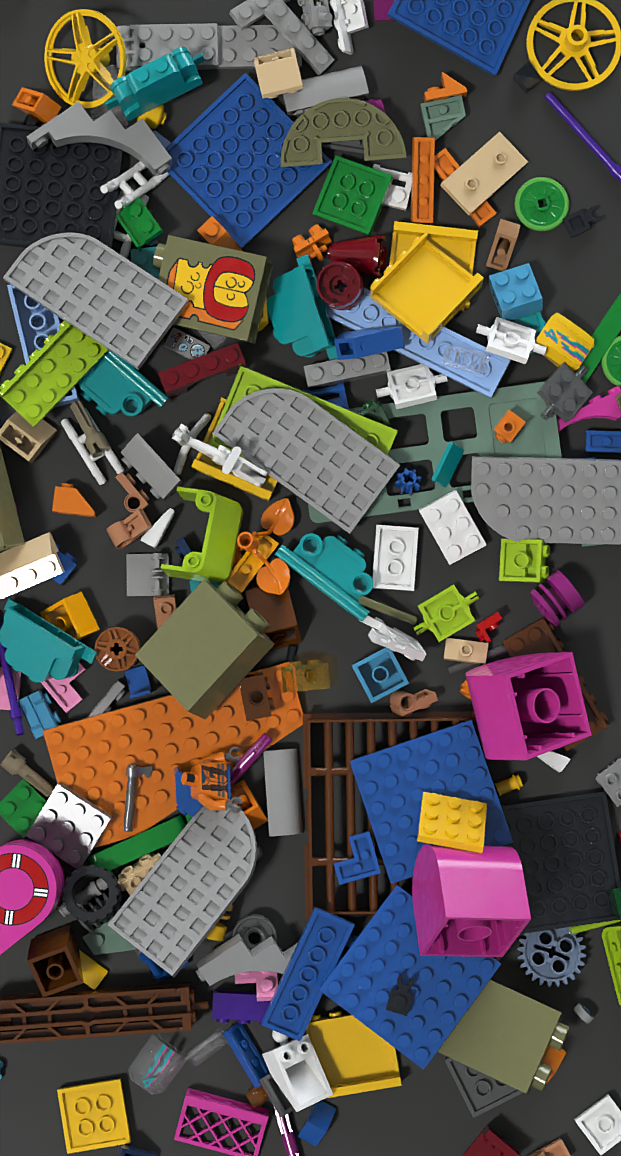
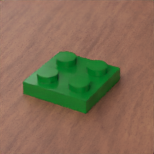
M22 779L0 802V816L25 838L47 800L29 782Z

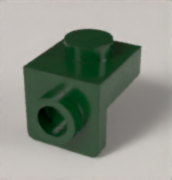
M371 400L362 405L363 409L359 412L361 416L363 415L386 426L391 424L380 400L377 402Z

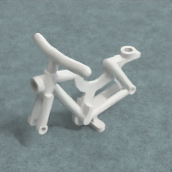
M209 413L204 414L191 431L183 424L175 430L172 439L182 446L174 467V473L177 476L182 473L187 454L192 447L212 458V461L218 465H222V472L224 474H229L232 471L235 476L257 487L264 484L266 478L260 476V474L266 476L268 472L240 457V447H233L232 451L224 446L219 445L217 449L196 439L197 435L211 420Z

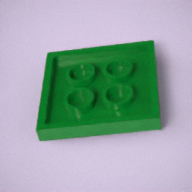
M335 155L312 214L371 236L394 177Z

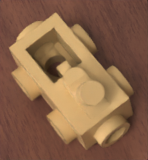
M154 852L142 856L132 866L125 867L118 874V883L121 886V890H127L131 896L162 857L160 853L155 855Z

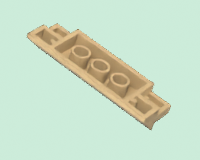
M51 532L29 540L24 545L0 553V599L65 572L57 555L58 548Z

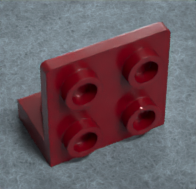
M487 1125L462 1156H521V1154Z

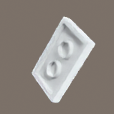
M457 490L419 509L449 565L487 545Z
M376 525L372 576L373 588L414 591L419 528Z

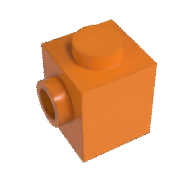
M508 410L493 430L496 433L495 438L503 444L506 442L511 444L525 426L526 421L511 410Z

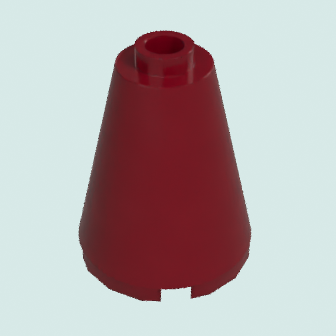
M383 235L334 242L332 247L328 249V259H331V262H345L355 268L357 272L381 278L383 274L380 273V270H385L387 247H384L382 242L386 241V238Z

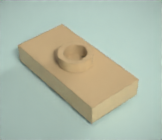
M446 638L444 660L485 665L488 643Z

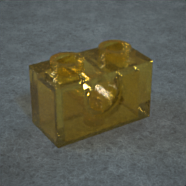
M319 659L308 660L307 665H302V661L289 662L288 667H281L283 693L330 688L328 663H320Z

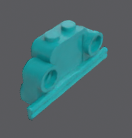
M180 47L173 50L170 54L164 55L130 72L127 76L117 78L110 85L115 97L104 102L107 109L110 110L120 105L129 122L202 85L203 82L196 66L205 62L204 56L200 53L191 58L188 48Z
M306 254L296 258L299 267L278 276L274 280L273 290L276 294L270 296L266 302L268 318L272 321L275 339L281 344H291L293 351L297 355L314 357L319 352L326 350L329 360L338 359L334 342L336 337L324 300L317 291V279L309 255Z
M108 351L78 382L82 390L80 395L88 402L93 400L98 405L95 408L104 416L107 413L111 416H117L123 412L128 417H138L152 401L161 407L168 399L164 393L134 367L111 351Z
M306 534L293 552L284 545H281L275 553L278 558L283 560L291 569L351 615L353 614L360 621L364 620L370 611L359 604V598L361 596L365 597L372 590L373 580L369 574L363 572L366 568V562L363 559L365 555L356 548L351 550L346 546L348 542L339 535L337 537L327 536L322 541L316 534Z
M8 598L4 608L6 610L4 623L0 630V643L7 648L5 660L15 671L24 673L35 683H40L52 678L62 680L74 677L79 671V661L81 658L90 664L94 663L98 652L13 599Z

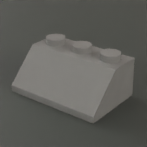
M138 433L121 451V454L124 456L121 460L129 469L133 466L138 471L136 476L143 484L148 482L151 485L150 492L157 499L162 497L165 501L177 490V487L183 484Z

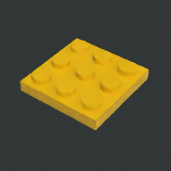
M423 792L417 841L482 853L487 803Z
M121 1078L57 1089L67 1154L131 1143Z

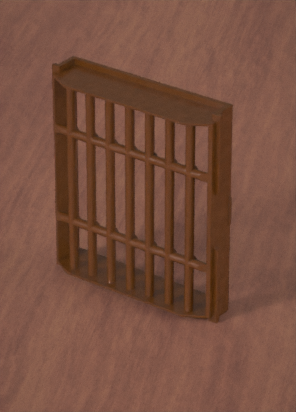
M474 711L413 712L412 715L407 717H401L392 712L303 714L304 788L308 790L306 829L309 836V843L304 845L305 920H309L314 909L312 866H326L327 908L319 909L338 917L374 916L380 908L378 907V874L369 876L370 908H357L356 880L348 882V908H335V867L333 863L354 858L349 841V836L356 835L355 776L350 761L354 760V722H367V755L376 752L375 722H388L389 748L397 745V721H409L410 740L418 738V721H431V733L439 731V721H452V726L461 723L462 720H472L482 749ZM333 722H345L346 767H333ZM310 723H324L325 767L311 768ZM311 776H325V858H312ZM333 776H346L347 857H334ZM368 817V831L370 832L377 857V841ZM377 857L378 865H384L382 857ZM399 881L391 884V892L396 885L399 886Z

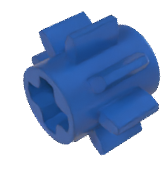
M405 468L402 474L397 473L398 481L395 482V487L401 488V494L409 493L412 496L414 490H420V485L417 483L421 482V477H416V470L409 471Z

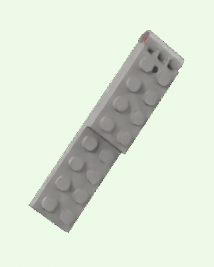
M217 23L117 26L126 49V71H134L164 55L170 54L173 50L180 47H187L191 58L200 53L203 54L205 62L197 65V70L255 69V57L294 48L274 25H249L243 30L238 25L218 26ZM116 44V69L119 71L120 52L118 44ZM295 50L299 68H302V57Z

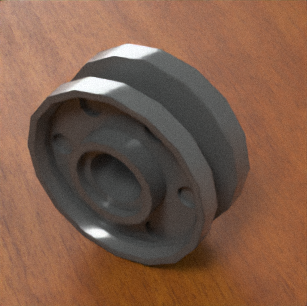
M246 915L237 922L233 929L232 938L240 934L250 950L271 936L275 941L277 940L274 925L263 915ZM257 932L260 935V940L255 943L251 942L248 938L249 934Z

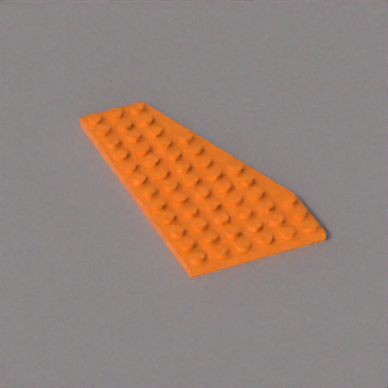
M289 662L262 668L247 674L263 672L264 677L268 676L270 689L267 690L268 698H273L275 710H271L272 716L250 721L246 720L238 684L206 720L188 712L170 694L43 730L57 783L61 782L113 816L94 848L134 837L176 811V806L178 805L175 800L174 769L176 767L180 768L183 772L190 773L191 768L196 766L199 760L211 754L229 753L232 747H238L239 751L233 752L231 755L233 757H242L263 733L268 734L272 738L271 743L267 746L269 748L302 726L303 712ZM254 691L251 694L253 701H260L263 697L260 691ZM230 759L227 760V762H230V767H231V769H232V768L236 765V763H237V762L231 761ZM128 764H135L139 767L152 766L150 778H147L144 774L136 777L132 831L125 832L123 831L127 793L126 768Z

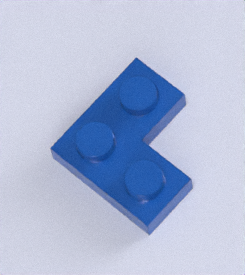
M367 831L349 836L354 858L333 863L339 885L381 873L370 832Z

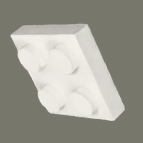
M609 1094L574 1119L600 1155L621 1141V1111Z

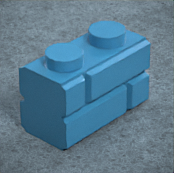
M39 690L18 700V704L22 708V712L35 739L44 736L43 730L59 726V723H61L57 711L53 712L50 707L52 700L47 692L43 693L42 690Z

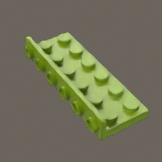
M66 321L59 325L58 328L60 330L55 335L50 334L44 341L45 346L41 350L36 349L29 356L31 360L26 365L21 364L15 370L14 374L16 375L11 381L7 379L0 386V396L33 428L109 351Z

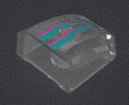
M153 1033L129 1066L130 1079L151 1095L162 1094L185 1064L188 1056L167 1043L157 1033Z

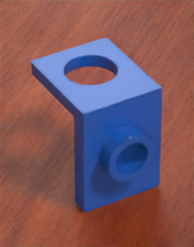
M145 666L125 671L131 693L129 695L130 699L152 693Z

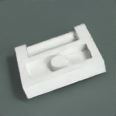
M374 164L373 169L390 174L396 180L406 182L405 187L391 184L383 206L406 211L411 191L412 173H402L381 168L380 165Z

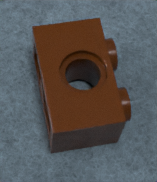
M263 672L246 675L239 683L246 720L250 721L272 716L271 710H275L273 698H268L267 690L270 689L268 676L264 677ZM254 691L262 692L263 697L260 701H253L251 699V694Z

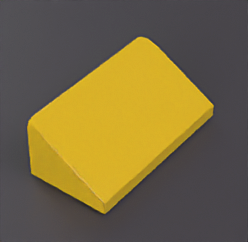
M79 949L84 983L95 990L108 973V970Z

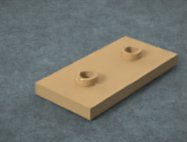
M498 132L445 179L440 186L469 216L520 171L528 161L501 132Z

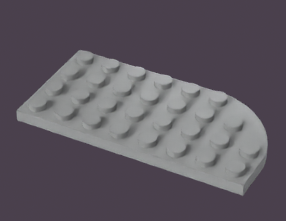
M59 233L34 242L20 254L3 277L7 283L138 370L189 304V300L99 240L80 233Z
M264 389L243 397L230 408L212 433L230 447H240L241 455L268 472L267 474L349 534L400 466L399 463L300 392L289 389Z
M472 456L471 493L474 504L483 520L500 535L520 542L521 539L544 540V543L621 545V460Z
M202 806L108 923L111 929L173 977L185 965L253 875L257 861V842L253 827L244 812L241 810L239 814L234 813L230 808L227 811H210Z

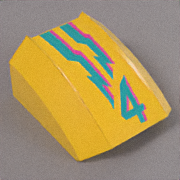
M555 313L550 317L535 343L547 347L544 356L558 367L565 363L574 372L580 368V365L594 347V338L561 314Z

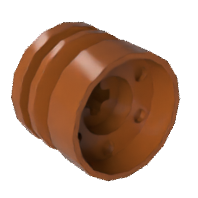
M120 627L109 628L102 632L96 640L94 651L98 652L96 659L101 666L108 670L116 672L129 670L139 661L135 654L141 649V643L136 634L128 629ZM118 643L119 647L123 648V651H120L119 655L116 656V652H113L112 648L116 647Z

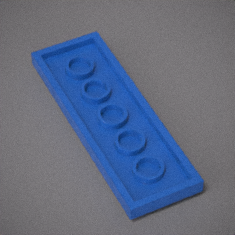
M314 907L262 1018V1026L301 1041L323 994L319 989L334 970L355 926L354 923Z

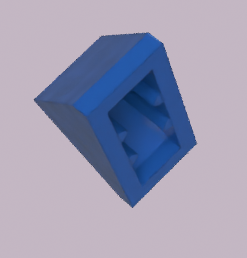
M323 1100L315 1103L298 1137L317 1146L327 1132L336 1108Z

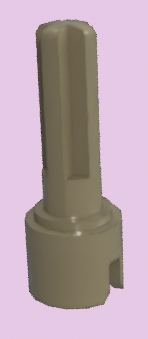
M80 400L73 402L70 408L86 436L84 443L93 458L102 456L100 449L105 451L111 449L103 432L96 430Z
M12 749L0 763V766L12 775H20L46 797H49L55 787L26 765V758Z

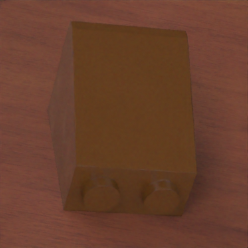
M259 586L245 591L249 609H254L270 624V627L264 632L274 643V646L269 651L302 643L288 588L281 595L267 593Z
M71 925L30 940L27 963L43 998L84 982L79 945Z

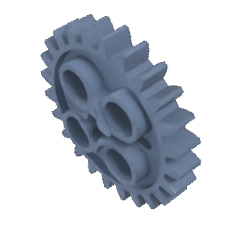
M569 927L524 933L523 935L526 939H519L523 947L517 948V951L522 952V955L517 957V959L524 961L520 968L527 967L525 975L531 973V981L538 978L540 986L546 981L548 988L552 982H554L556 987H559L560 980L566 985L568 984L567 977L571 980L575 979L573 972L581 973L577 966L585 965L580 961V958L586 957V954L581 953V950L586 948V946L579 944L583 937L576 938L577 933L571 934ZM541 933L549 934V944L541 943L539 939ZM561 941L569 942L571 947L568 952H563L560 949ZM534 944L547 950L553 947L555 953L569 957V961L555 955L549 958L548 952L535 949ZM534 953H540L543 956L542 964L537 965L533 962L532 957ZM554 961L562 962L563 970L561 972L554 971L552 967Z

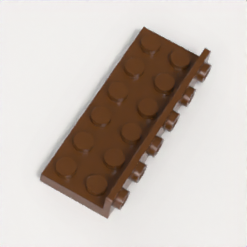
M544 618L502 641L510 657L536 653L563 652L565 649L562 641L554 637L552 632L555 630L550 621H545ZM581 674L578 676L592 735L563 746L565 751L608 728L606 723L609 721L603 711L599 712L595 705L598 703L592 693L588 694L584 688L587 684Z

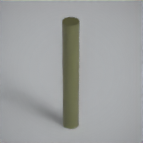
M364 596L359 598V604L413 625L417 622V617Z

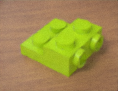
M501 539L499 581L544 583L545 579L549 576V567L545 566L546 557L548 558L550 555V546L546 545L544 540L521 539L520 542L511 539Z

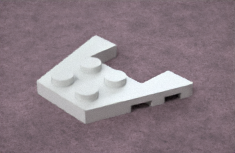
M367 615L361 621L373 627L368 634L372 642L389 648L392 651L402 653L411 660H424L426 652L418 640L395 627L392 629L386 626L383 620L377 617L374 619Z

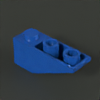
M401 326L342 332L334 339L338 360L361 358L405 347Z

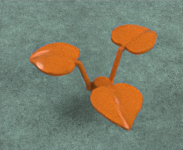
M287 498L278 500L264 511L261 517V526L268 531L258 533L254 531L252 534L242 532L238 536L233 563L234 566L240 561V551L253 552L266 565L259 569L256 580L258 586L267 593L278 595L283 594L289 586L290 569L279 558L274 559L269 564L257 551L259 547L257 537L270 535L272 531L274 534L281 536L292 529L295 516L290 500Z

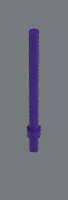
M551 92L547 93L544 98L610 170V175L621 182V166L619 164L616 165Z
M0 643V660L11 708L9 711L10 718L14 722L16 736L25 734L22 723V708H19L11 666L5 660L7 648Z

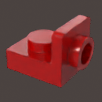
M499 612L494 613L475 625L477 628L475 633L481 642L485 640L486 643H489L491 641L485 630L488 628L489 631H492L500 625L498 621L502 617Z

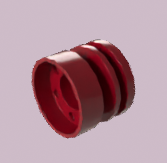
M332 262L319 272L316 280L317 291L331 308L339 311L349 310L356 307L362 300L364 282L361 275L350 264ZM341 283L347 286L344 288V292H340L338 289Z

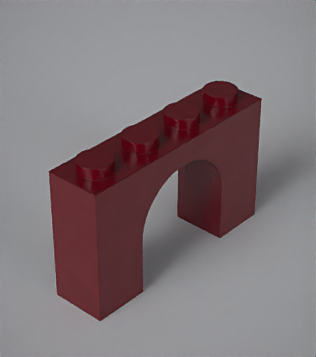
M237 342L158 372L165 393L168 399L188 392L187 388L203 379L226 373L227 377L236 374L240 366L246 367V363Z

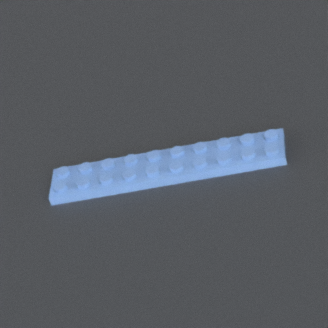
M341 283L338 289L340 292H344V288L347 286ZM364 288L362 300L356 307L349 310L339 311L333 309L324 301L329 318L354 331L401 326L405 347L394 351L489 398H492L511 362L508 358L485 351L486 347L445 327L428 344L374 302L370 298L371 291Z

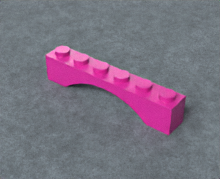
M617 386L607 391L609 395L603 398L600 395L589 400V405L581 406L571 420L566 423L559 416H556L558 433L570 424L581 420L604 418L616 421L620 419L621 411L615 399V396L621 393L620 387Z

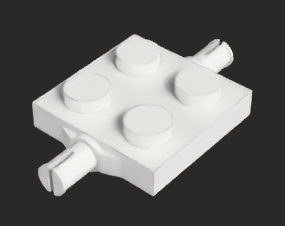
M496 317L491 328L478 324L476 333L488 336V344L485 351L526 364L532 351L543 356L546 352L547 347L535 343L534 336L536 330Z
M419 364L387 372L388 387L376 389L378 398L390 395L394 400L396 409H401L437 400L435 384L448 382L447 376L443 374L433 376L429 367Z

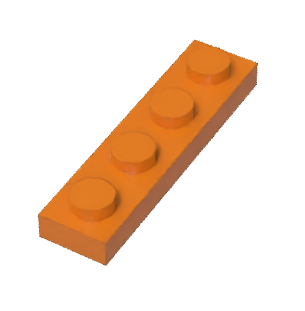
M412 138L411 223H433L435 138Z
M446 148L434 156V170L442 181L460 167ZM486 200L470 216L480 228L496 216L497 213Z

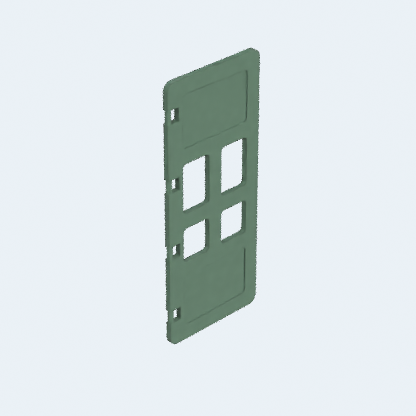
M545 382L497 388L492 398L474 391L438 396L437 400L401 409H396L394 403L382 404L389 419L420 414L426 416L429 443L421 446L390 450L388 456L399 464L430 460L434 474L449 443L443 438L441 413L443 411L473 408L477 430L475 438L450 441L464 450L463 455L477 453L480 457L562 458L556 414L553 413L548 420H544V417H541V413H543L547 406L537 392ZM363 407L352 408L349 410L357 414H360L359 412L363 409ZM511 410L526 421V424L511 444L508 442L503 444L495 438L496 433L493 430L506 412ZM450 482L447 487L435 483L434 490L412 493V496L409 494L389 496L385 485L362 517L419 510L454 490H457L464 503L474 502L473 498H463L462 492L471 490V485L453 488L450 486ZM410 498V506H398V500ZM308 504L309 516L314 523L333 522Z

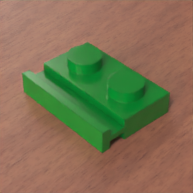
M140 197L129 206L123 208V211L119 214H115L138 249H141V246L148 244L163 233V230Z

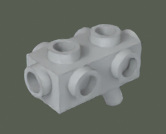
M298 0L299 6L303 8L301 22L313 33V36L324 35L325 31L332 27L329 0Z

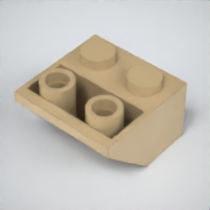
M294 48L254 58L262 99L275 98L280 94L295 93L303 89Z
M15 412L1 427L0 440L30 463H33L57 430L43 419L33 428L18 412Z

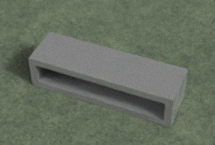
M387 352L355 359H335L304 366L308 390L335 385L339 382L344 383L387 374L391 370Z

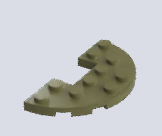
M336 98L314 105L301 114L293 123L283 143L281 167L323 164L321 143L363 140L365 161L407 157L400 132L384 112L361 100Z

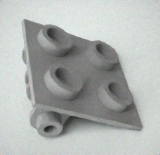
M126 554L127 596L169 595V576L161 569V564L169 565V554Z
M621 757L616 762L613 761L611 766L608 765L607 769L597 773L598 776L595 778L617 807L621 805Z

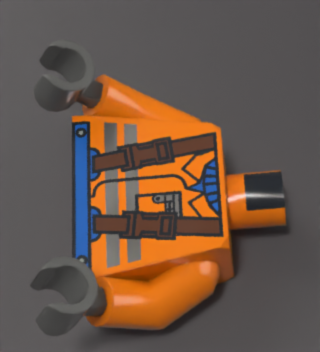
M232 747L229 753L226 754L225 752L211 754L199 760L197 765L191 768L190 773L184 772L182 774L181 783L191 786V797L198 800L210 811H227L228 808L234 813L241 811V807H236L234 804H241L242 799L240 797H233L231 799L230 762H227L228 759L233 762L240 760L241 756L233 757L231 755L233 752L239 751L238 747Z

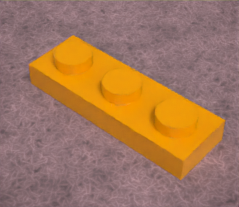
M268 535L258 536L259 547L257 551L267 560L279 543ZM246 552L232 570L231 577L227 583L242 594L264 563L253 552Z

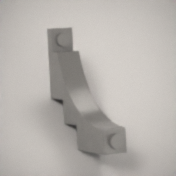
M79 101L27 136L28 144L32 150L46 145L48 139H51L56 147L80 142L110 145L137 158L154 176L159 173L161 175L165 174L171 169L172 165L171 156L143 118L125 130L111 110L93 121Z
M237 934L196 962L198 967L196 973L201 981L206 980L209 986L226 977L243 972L271 971L283 974L297 943L282 952L271 936L250 950L240 934Z

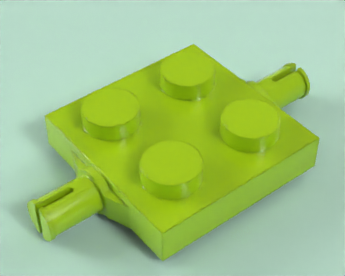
M452 585L418 605L424 622L413 627L415 631L423 627L416 634L419 635L429 629L435 635L438 642L473 623L475 619L470 612L469 605L479 600L478 596L470 600L477 593L474 592L464 598L459 594L455 585Z

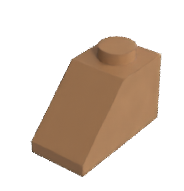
M500 219L486 263L487 267L500 271L507 269L519 233V224Z

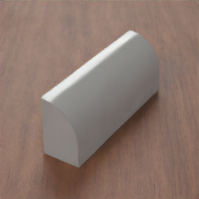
M362 66L302 79L303 89L295 93L282 94L288 117L303 114L314 105L330 99L351 98L364 100L369 98Z
M298 749L263 751L269 836L303 833Z

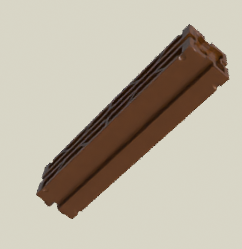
M191 982L96 988L95 990H67L44 998L41 992L0 996V1044L192 1031L193 1025L197 1021V1010L209 1009L208 1000L195 1001L196 990L195 987H191Z

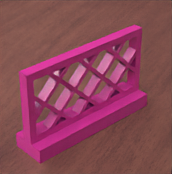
M187 1088L174 1140L233 1156H258L270 1109ZM187 1105L196 1107L200 1114L190 1119L186 1113ZM214 1112L218 1114L220 1120L210 1124L205 1115ZM202 1117L207 1127L197 1131L193 1122ZM232 1117L237 1118L241 1125L231 1130L226 1120ZM223 1123L228 1132L218 1137L213 1128ZM252 1123L261 1125L260 1131L254 1135H251L247 1128ZM190 1125L195 1133L189 1137L180 1135L181 1128ZM243 1128L248 1138L238 1142L234 1133ZM210 1130L215 1139L211 1142H205L200 1135ZM228 1136H231L236 1144L230 1148L224 1147L221 1140ZM251 1141L255 1147L254 1154L245 1152L242 1145Z

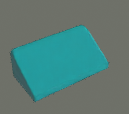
M452 442L448 443L433 474L432 482L443 487L448 486L464 453L462 448Z

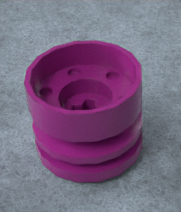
M559 570L547 578L550 586L549 589L542 584L537 585L541 595L535 589L529 591L537 610L555 627L561 624L556 616L557 614L564 621L567 619L564 611L565 608L575 613L585 606L577 590Z

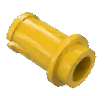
M512 774L511 778L495 783L500 796L515 789L520 790V787L523 786L519 774L516 776Z

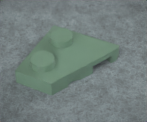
M462 95L420 104L427 138H435V141L466 116Z
M112 918L108 919L107 923H102L101 927H96L92 933L89 932L83 936L84 941L94 955L137 950L136 947L108 926Z

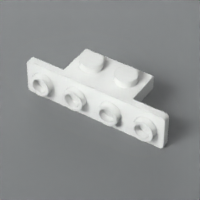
M330 0V6L334 10L335 15L334 26L338 30L339 35L338 46L342 52L349 55L354 54L351 33L369 28L364 1Z

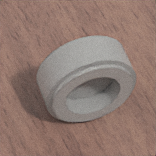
M581 1003L574 1007L575 1013L585 1023L589 1024L594 1019L589 1010Z

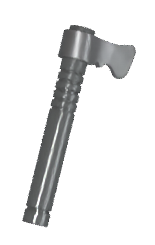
M128 764L126 768L127 793L123 831L125 832L132 831L136 777L144 774L147 778H150L152 766L139 767L135 764Z

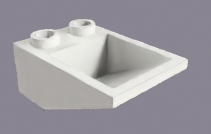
M273 1030L272 1037L276 1042L280 1043V1046L262 1055L273 1079L295 1111L298 1112L333 1095L308 1034L304 1035L301 1041L293 1039L288 1042V1036Z

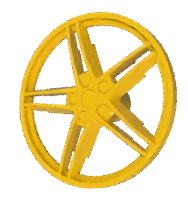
M552 0L537 12L529 26L526 39L528 58L539 76L556 88L567 91H581L592 88L607 79L618 64L621 56V30L619 24L610 10L596 0ZM574 2L567 29L541 20L542 16L553 7L563 3ZM581 2L580 25H574L577 4ZM586 4L600 10L610 21L613 30L587 31L585 28ZM537 24L556 33H559V38L547 31L538 28ZM535 30L560 44L543 67L538 63L533 49ZM615 35V38L591 42V38ZM616 41L614 57L608 68L599 75L588 49L589 47ZM562 53L565 57L552 70L546 73L545 70ZM574 57L588 81L584 83H566L550 75L567 60ZM581 57H585L595 79H592L590 77L586 67L580 59Z
M78 9L68 12L54 24L46 41L44 61L48 79L59 97L72 106L79 101L83 108H95L105 104V101L115 96L111 88L106 84L107 82L111 85L114 81L106 67L110 61L109 52L113 50L116 44H118L120 52V68L117 78L125 76L127 58L122 36L115 24L100 12L90 9ZM83 16L99 19L112 33L93 45ZM72 20L76 49H54L58 33L67 22ZM113 36L115 37V39H113L111 42H109V43H108L107 45H105L103 48H98L99 46H101L102 44H104L105 42H107V41H108L110 38H112ZM53 53L72 54L71 60L53 57ZM53 61L76 66L68 93L57 80ZM97 71L104 78V80L96 73ZM90 75L108 91L105 96L96 101L84 102L79 100Z

